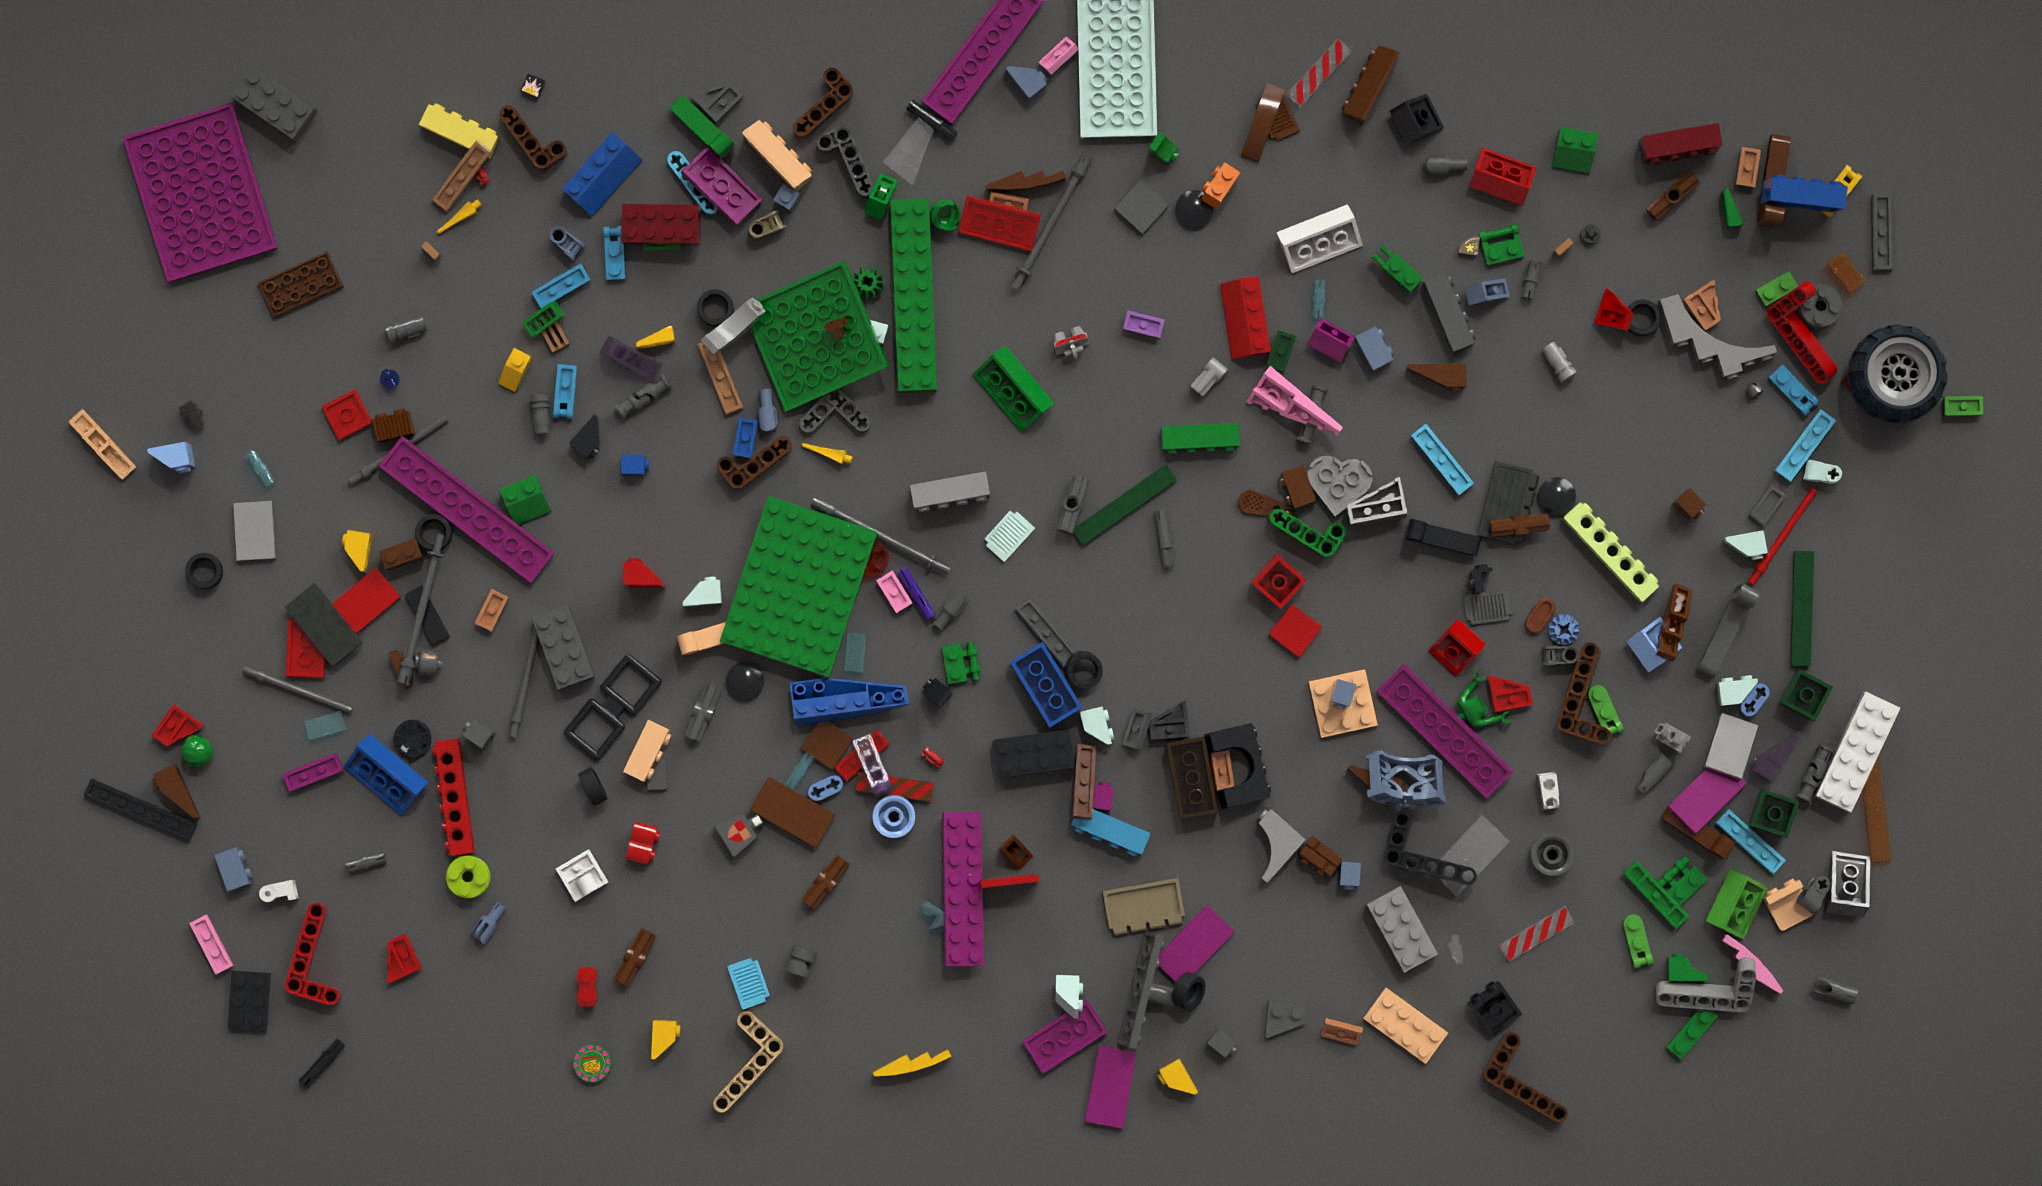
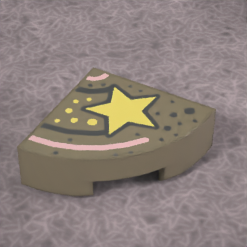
M1480 236L1465 240L1460 246L1458 253L1477 256Z

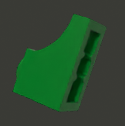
M1161 132L1157 134L1148 150L1149 154L1166 165L1170 161L1174 162L1179 154L1177 152L1178 146Z
M880 173L869 196L864 214L882 220L898 180Z
M1672 954V957H1667V981H1708V973L1695 970L1688 962V958L1683 957V954Z

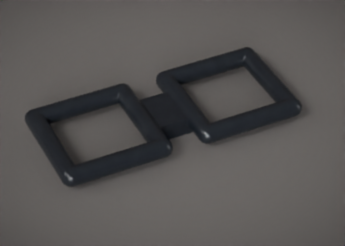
M626 654L600 686V689L609 697L602 705L592 698L589 699L566 727L564 734L595 760L601 759L625 729V724L617 718L620 713L625 709L631 715H636L661 685L662 680L631 654ZM628 663L652 681L651 685L634 706L610 688V685ZM592 708L616 726L597 751L573 732Z

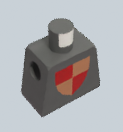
M741 814L715 825V828L733 857H736L758 837L754 830L763 825V822L758 814L749 820L744 814Z

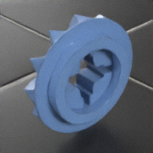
M1567 614L1558 615L1551 620L1548 632L1555 643L1568 645L1577 639L1579 624L1574 617ZM1569 623L1567 630L1571 635L1563 633L1558 636L1561 629L1557 624L1565 626Z

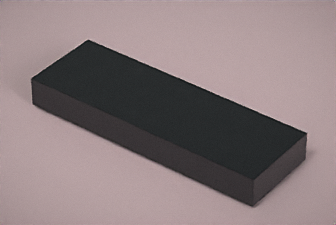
M423 585L405 594L416 614ZM428 598L422 626L432 645L450 635L432 601Z

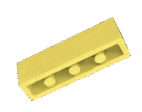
M436 103L434 106L428 104L419 123L422 128L467 149H470L474 142L478 140L492 151L488 159L491 158L500 139L496 135V131L490 128H486V130L479 128V123L470 119L468 122L464 121L460 114L453 111L449 114L444 111L445 108Z

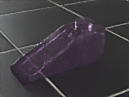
M610 336L607 337L599 352L653 382L663 366Z
M1797 731L1759 756L1756 755L1750 764L1753 766L1751 771L1768 782H1773L1801 737L1802 732Z
M867 734L852 741L876 798L893 791V786L871 735Z

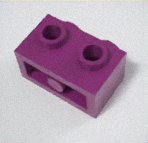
M1321 318L1307 345L1329 356L1331 359L1341 362L1355 336Z

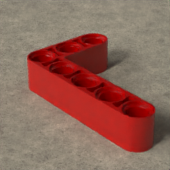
M1805 281L1767 309V316L1815 381L1824 384L1837 374V367L1795 311V309L1812 298L1816 293L1814 284Z
M312 903L308 907L285 982V988L291 994L327 1005H334L341 1000L339 989L307 979L327 915V908L323 903ZM315 906H320L322 909V914L319 917L313 914ZM310 924H313L316 927V933L314 935H310L307 932V928ZM304 943H308L311 947L310 952L307 954L301 949ZM299 961L305 964L303 972H299L296 969V964ZM292 980L299 982V988L296 991L290 987ZM311 985L316 986L318 989V993L315 996L309 994V987ZM329 991L336 993V999L333 1002L327 998Z

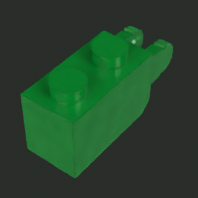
M1381 245L1379 247L1380 251L1386 254L1389 259L1385 263L1375 253L1371 256L1372 259L1382 267L1381 269L1384 273L1410 294L1422 281L1423 277L1396 253L1393 254L1384 245Z

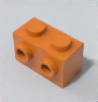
M1225 162L1222 167L1217 166L1212 174L1213 180L1211 182L1207 181L1202 189L1204 194L1201 200L1217 210L1241 172Z

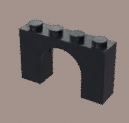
M1252 723L1204 734L1208 753L1228 748L1236 749L1244 754L1249 765L1248 775L1241 784L1218 790L1222 809L1270 798L1271 787L1266 781V767L1262 764V751L1256 740L1257 730Z

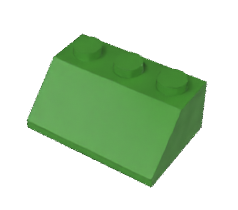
M1730 869L1720 892L1717 894L1712 909L1709 911L1706 922L1744 940L1768 887Z

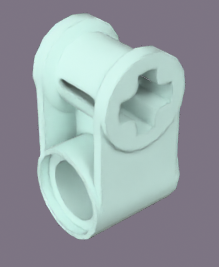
M1813 460L1806 461L1804 480L1834 484L1842 477V471L1836 465ZM1832 470H1834V474H1837L1833 479H1831V475H1828Z

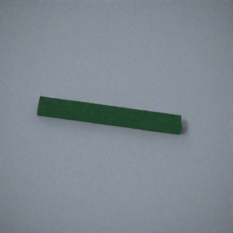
M1165 464L1076 526L1075 535L1082 545L1086 544L1174 483L1177 478L1168 465Z
M1794 551L1791 666H1811L1814 551Z

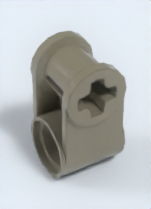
M779 210L753 221L749 226L751 238L761 240L786 229V225H783L778 215L780 213ZM760 226L763 232L760 235H755L752 232L753 227Z

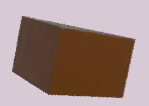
M1014 835L999 847L1019 869L1033 857L1031 852Z

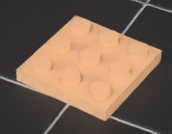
M1365 669L1309 681L1321 738L1378 726ZM1337 679L1356 684L1351 705L1348 708L1345 707L1344 710L1334 708L1333 703H1330Z

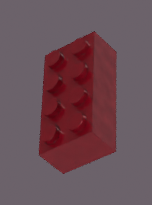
M1719 123L1645 135L1639 140L1642 163H1648V166L1659 164L1660 161L1666 159L1667 162L1678 161V158L1683 156L1686 159L1696 158L1700 153H1704L1705 156L1713 155L1723 146Z
M622 204L621 242L624 245L700 246L702 208L699 205Z

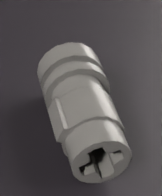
M1555 342L1542 349L1561 383L1577 373L1575 368L1571 367V362L1566 360L1567 356L1562 348H1558Z

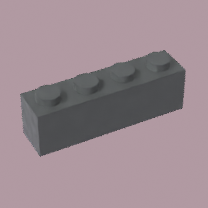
M1445 272L1425 280L1423 285L1451 353L1472 346L1476 337L1472 328L1469 329L1466 322L1469 320L1466 312L1460 309L1459 304H1461L1459 295L1453 292L1452 287L1454 283L1451 276H1447Z

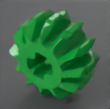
M867 266V272H864V269L860 267L859 269L862 274L854 272V276L858 279H853L855 284H858L856 285L857 290L860 289L859 295L861 296L865 292V298L868 299L871 292L872 296L876 297L874 290L880 293L882 291L877 285H884L883 281L877 280L881 279L883 275H876L878 272L877 268L871 273L870 266ZM865 278L873 280L871 286L868 287L862 284L863 282L865 283Z

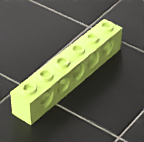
M1578 503L1562 520L1640 603L1643 602L1659 587L1657 578L1650 573L1648 575L1644 571L1645 566L1638 559L1635 561L1630 556L1632 552L1625 545L1622 547L1617 542L1619 538L1612 531L1608 532L1604 528L1606 524L1599 517L1595 518L1591 514L1593 510L1586 503ZM1582 518L1590 520L1589 528L1581 526ZM1596 532L1603 534L1604 539L1602 542L1594 540ZM1609 546H1613L1617 550L1616 555L1613 557L1607 553ZM1622 560H1626L1630 564V568L1627 571L1622 570L1620 567ZM1635 574L1642 576V584L1634 583L1633 577Z

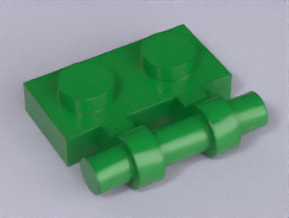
M974 641L967 642L968 650L962 651L961 643L942 646L948 684L966 682V674L972 673L973 680L980 679L979 671H981L980 665L978 666L976 656L978 650L977 648L975 649ZM969 656L970 667L967 668L964 665L963 657Z
M1686 856L1681 860H1677L1674 863L1675 866L1670 871L1665 872L1658 881L1662 887L1669 883L1671 888L1666 892L1679 906L1708 880L1695 865L1689 870L1685 867L1690 862ZM1681 871L1684 875L1675 882L1673 877Z

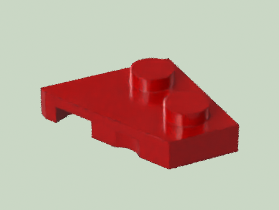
M1606 288L1594 323L1599 326L1628 331L1634 313L1613 291Z
M1492 675L1487 676L1495 712L1533 705L1528 685Z
M173 704L152 736L169 747L204 728L205 725Z
M407 933L388 941V984L423 968Z

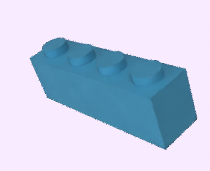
M1094 809L1091 820L1073 818L1071 823L1074 826V831L1084 834L1085 831L1092 834L1091 838L1100 842L1102 839L1110 841L1108 845L1117 849L1122 846L1127 849L1126 853L1136 857L1138 854L1142 855L1151 834Z

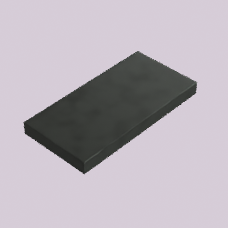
M316 583L312 584L285 606L286 610L332 667L363 643Z

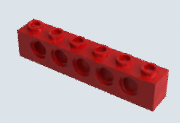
M460 739L435 741V746H432L433 756L437 757L438 765H435L436 776H440V784H437L438 794L442 795L443 803H440L441 814H445L446 822H443V831L448 836V841H445L446 852H450V856L475 853ZM446 754H451L453 757V761L449 765L443 762V757ZM448 773L455 775V781L452 784L446 782V775ZM451 792H455L458 795V800L455 803H451L448 799ZM454 811H458L461 815L460 820L457 822L451 819V814ZM456 830H460L463 833V838L460 841H456L453 837Z

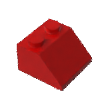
M1457 619L1428 651L1457 676L1479 654L1486 643L1461 620Z

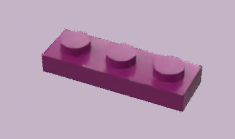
M334 753L282 775L289 792L344 770L338 754Z

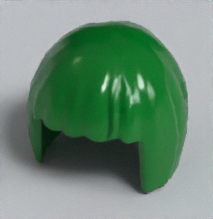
M942 199L934 203L930 210L932 224L936 228L945 231H952L957 228L956 223L959 222L960 218L959 206L949 199Z
M191 735L188 737L181 751L183 762L192 767H200L207 764L213 758L214 750L211 743L202 736Z

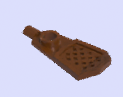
M1249 489L1240 495L1238 504L1243 513L1268 517L1269 512L1273 510V506L1277 505L1281 510H1284L1293 517L1295 515V511L1287 509L1285 503L1255 490ZM1280 513L1273 515L1275 518H1280Z

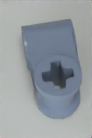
M557 226L550 231L551 241L573 261L576 259L575 256L578 252L586 247L580 240L562 227ZM556 231L564 233L562 240H554L553 235Z

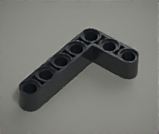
M1399 811L1395 814L1384 854V859L1388 865L1464 885H1472L1476 882L1477 873L1471 867L1405 851L1412 818L1405 811ZM1406 815L1408 817L1407 824H1398V817ZM1395 834L1403 835V841L1400 844L1393 842ZM1392 852H1396L1399 855V859L1394 863L1388 860V856ZM1410 857L1417 859L1415 867L1407 865V860ZM1428 862L1436 864V869L1433 872L1426 870ZM1448 866H1452L1455 869V873L1451 877H1447L1444 874V870ZM1466 871H1471L1474 874L1473 879L1469 882L1463 879V874Z

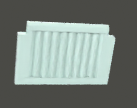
M1009 511L984 538L988 542L986 546L1005 562L1032 533L1035 527L1018 512L1014 514Z

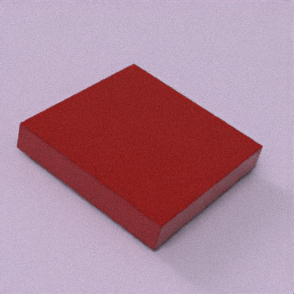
M356 389L322 406L339 441L372 424L371 418Z
M1291 604L1269 635L1297 657H1300L1322 626Z

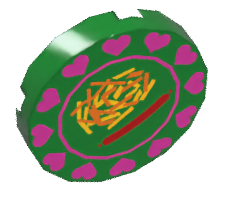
M588 1044L576 1052L573 1058V1068L580 1079L586 1082H597L608 1075L612 1060L605 1048L598 1044Z

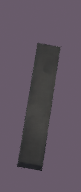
M91 778L84 794L89 799L187 841H191L198 824Z

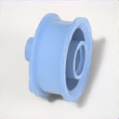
M894 795L887 796L876 804L873 811V823L876 829L886 837H902L912 829L915 823V811L911 803L905 798ZM896 811L899 813L900 818L897 822L889 820L890 812Z

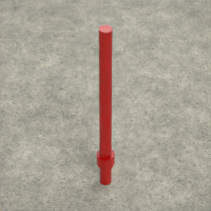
M1811 487L1768 550V553L1761 562L1757 563L1754 568L1755 571L1747 581L1749 584L1754 586L1761 574L1767 571L1768 564L1818 491Z

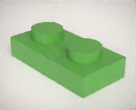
M1790 271L1755 291L1766 307L1791 292L1798 285Z
M1983 396L1943 397L1944 416L1984 415Z

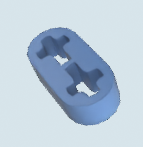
M1765 684L1755 685L1742 701L1740 711L1743 715H1755L1767 700L1770 691ZM1764 688L1763 693L1765 696H1759L1756 700L1755 697L1758 693L1756 689ZM1754 701L1755 703L1752 705L1753 712H1746L1744 705Z
M830 776L810 786L808 790L809 797L815 801L829 797L842 789L843 781L838 776ZM832 779L835 781L839 780L840 782L836 790L833 787L829 789L826 787L831 784ZM814 787H817V789L825 788V791L820 793L819 798L816 795L812 796Z

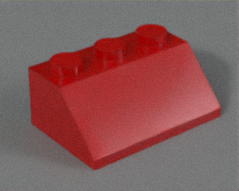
M1482 147L1469 187L1523 206L1530 190L1536 167Z
M628 558V562H623V585L625 587L666 588V584L640 558Z

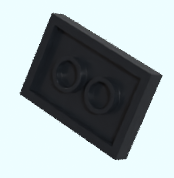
M231 972L228 1029L267 1031L271 973Z

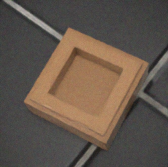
M1568 238L1553 251L1556 257L1561 256L1573 245V242Z
M428 242L421 246L436 262L441 258V255Z

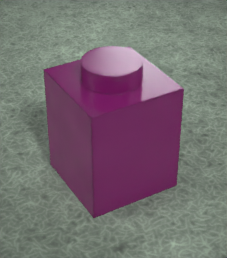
M1099 782V785H1095L1093 808L1111 811L1114 788L1110 787L1111 783Z

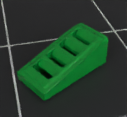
M1729 189L1722 190L1721 197L1726 228L1742 227L1744 225Z
M554 300L524 320L522 325L531 338H534L564 318L565 314ZM550 308L554 311L556 317H554V315L550 311ZM544 312L547 314L551 321L548 322L546 317L543 315ZM538 316L543 322L544 326H541V324L537 320ZM531 321H533V323L538 328L537 331H535L532 325L530 324Z

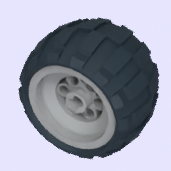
M1900 324L1888 325L1873 331L1858 343L1849 360L1848 385L1851 387L1852 396L1856 403L1860 404L1865 412L1873 418H1878L1888 423H1907L1927 414L1938 404L1947 385V362L1944 354L1939 350L1937 342L1931 336L1921 332L1920 329L1912 326H1901ZM1890 357L1896 359V364L1890 363ZM1903 360H1906L1910 365L1906 366ZM1883 368H1886L1888 370L1887 376H1884L1881 373V370ZM1896 368H1897L1899 371H1900V370L1903 371V377H1902V378H1901L1900 375L1896 376V374H1895ZM1910 371H1913V378L1909 376ZM1888 381L1894 383L1893 388L1887 386ZM1902 382H1906L1908 384L1906 390L1902 389Z

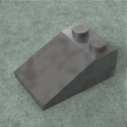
M1832 851L1828 878L1831 887L1826 894V913L1864 918L1869 909L1870 856Z

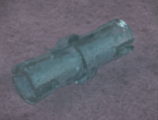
M1319 279L1314 280V296L1312 297V318L1318 319V311L1319 319L1325 318L1324 305L1327 302V297H1325L1326 280H1321L1320 288Z
M255 449L245 455L254 468V473L259 475L265 487H269L271 483L276 482L267 469L268 465L263 463Z
M805 752L797 766L794 765L792 768L794 770L784 784L795 790L802 777L807 775L806 771L816 758Z

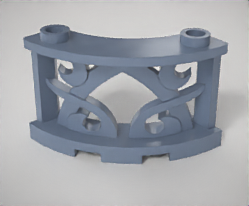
M1374 751L1372 754L1366 755V760L1369 761L1371 788L1367 790V795L1371 800L1384 805L1386 802L1394 803V807L1410 808L1411 804H1422V808L1446 804L1442 774L1443 761L1435 755H1427L1420 758H1403L1387 754L1383 751ZM1435 768V777L1426 779L1431 771L1425 772L1424 769ZM1401 771L1417 781L1410 786L1407 792H1402L1400 786L1391 780L1394 775ZM1434 781L1436 782V790L1431 785ZM1420 787V788L1417 790V791H1419V792H1414V789H1415V788Z

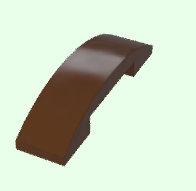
M1269 83L1266 84L1245 142L1242 156L1256 161L1260 160L1285 89Z

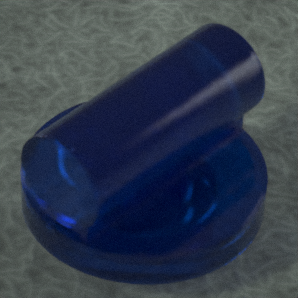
M385 369L381 372L380 382L385 388L392 389L399 384L400 378L396 371Z

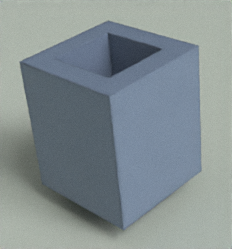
M782 184L773 201L791 213L800 198V194Z
M1340 863L1339 885H1343V889L1355 890V886L1360 885L1361 863Z

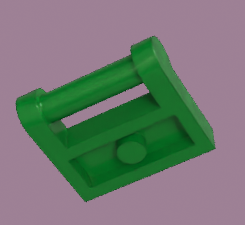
M1516 223L1510 224V227L1486 233L1485 231L1479 232L1487 266L1524 257ZM1509 234L1513 235L1512 240L1488 245L1487 240Z

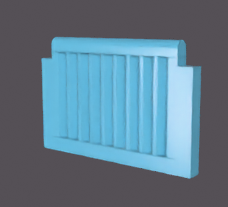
M749 958L727 966L742 1010L766 1002L765 998L770 996L758 960L752 961Z

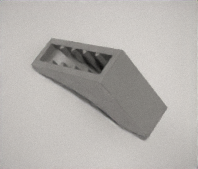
M751 298L722 324L705 335L701 341L715 354L736 342L766 311L762 308V304L759 301Z
M1265 809L1258 817L1260 819L1258 824L1266 833L1270 844V861L1265 873L1261 877L1266 883L1269 882L1306 840L1272 809L1269 811Z

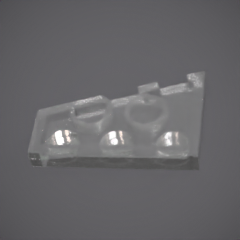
M919 117L883 161L885 165L911 186L914 184L934 130Z

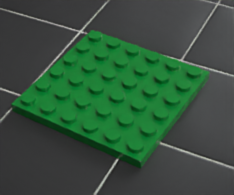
M843 260L756 299L762 304V308L766 312L751 326V330L785 412L889 367L846 261ZM846 316L848 324L844 326L846 332L844 337L836 339L832 331L826 332L824 327L826 323Z

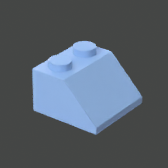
M187 442L147 449L149 454L171 469L176 470V472H190V468L195 467L192 446Z
M1661 617L1626 641L1648 672L1668 660L1656 655L1663 622ZM1680 644L1678 645V651L1682 649Z

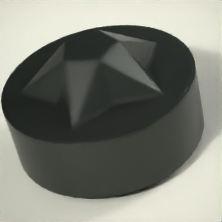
M1589 224L1582 229L1581 238L1585 243L1593 244L1599 240L1601 233L1596 225Z

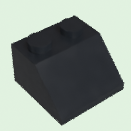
M1428 94L1405 101L1389 111L1406 145L1444 128Z

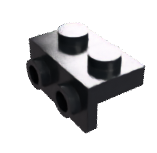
M1487 564L1476 565L1470 571L1471 578L1468 579L1469 590H1473V594L1484 592L1482 574L1492 572L1493 568L1488 567Z

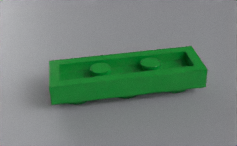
M1697 1009L1666 1048L1682 1060L1718 1015L1712 1010Z

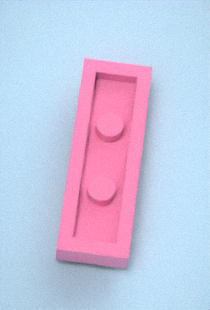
M208 914L189 923L215 974H219L234 966Z

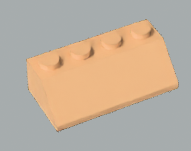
M758 120L742 132L744 139L794 191L798 192L813 178L810 174L812 172L811 168L806 163L802 165L797 160L799 156L794 150L791 149L789 151L784 146L786 142L779 135L775 137L771 131L773 129L766 121L762 123Z

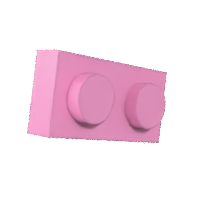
M1065 37L1039 61V64L1052 75L1079 48L1068 37Z
M893 570L876 580L896 613L913 604Z

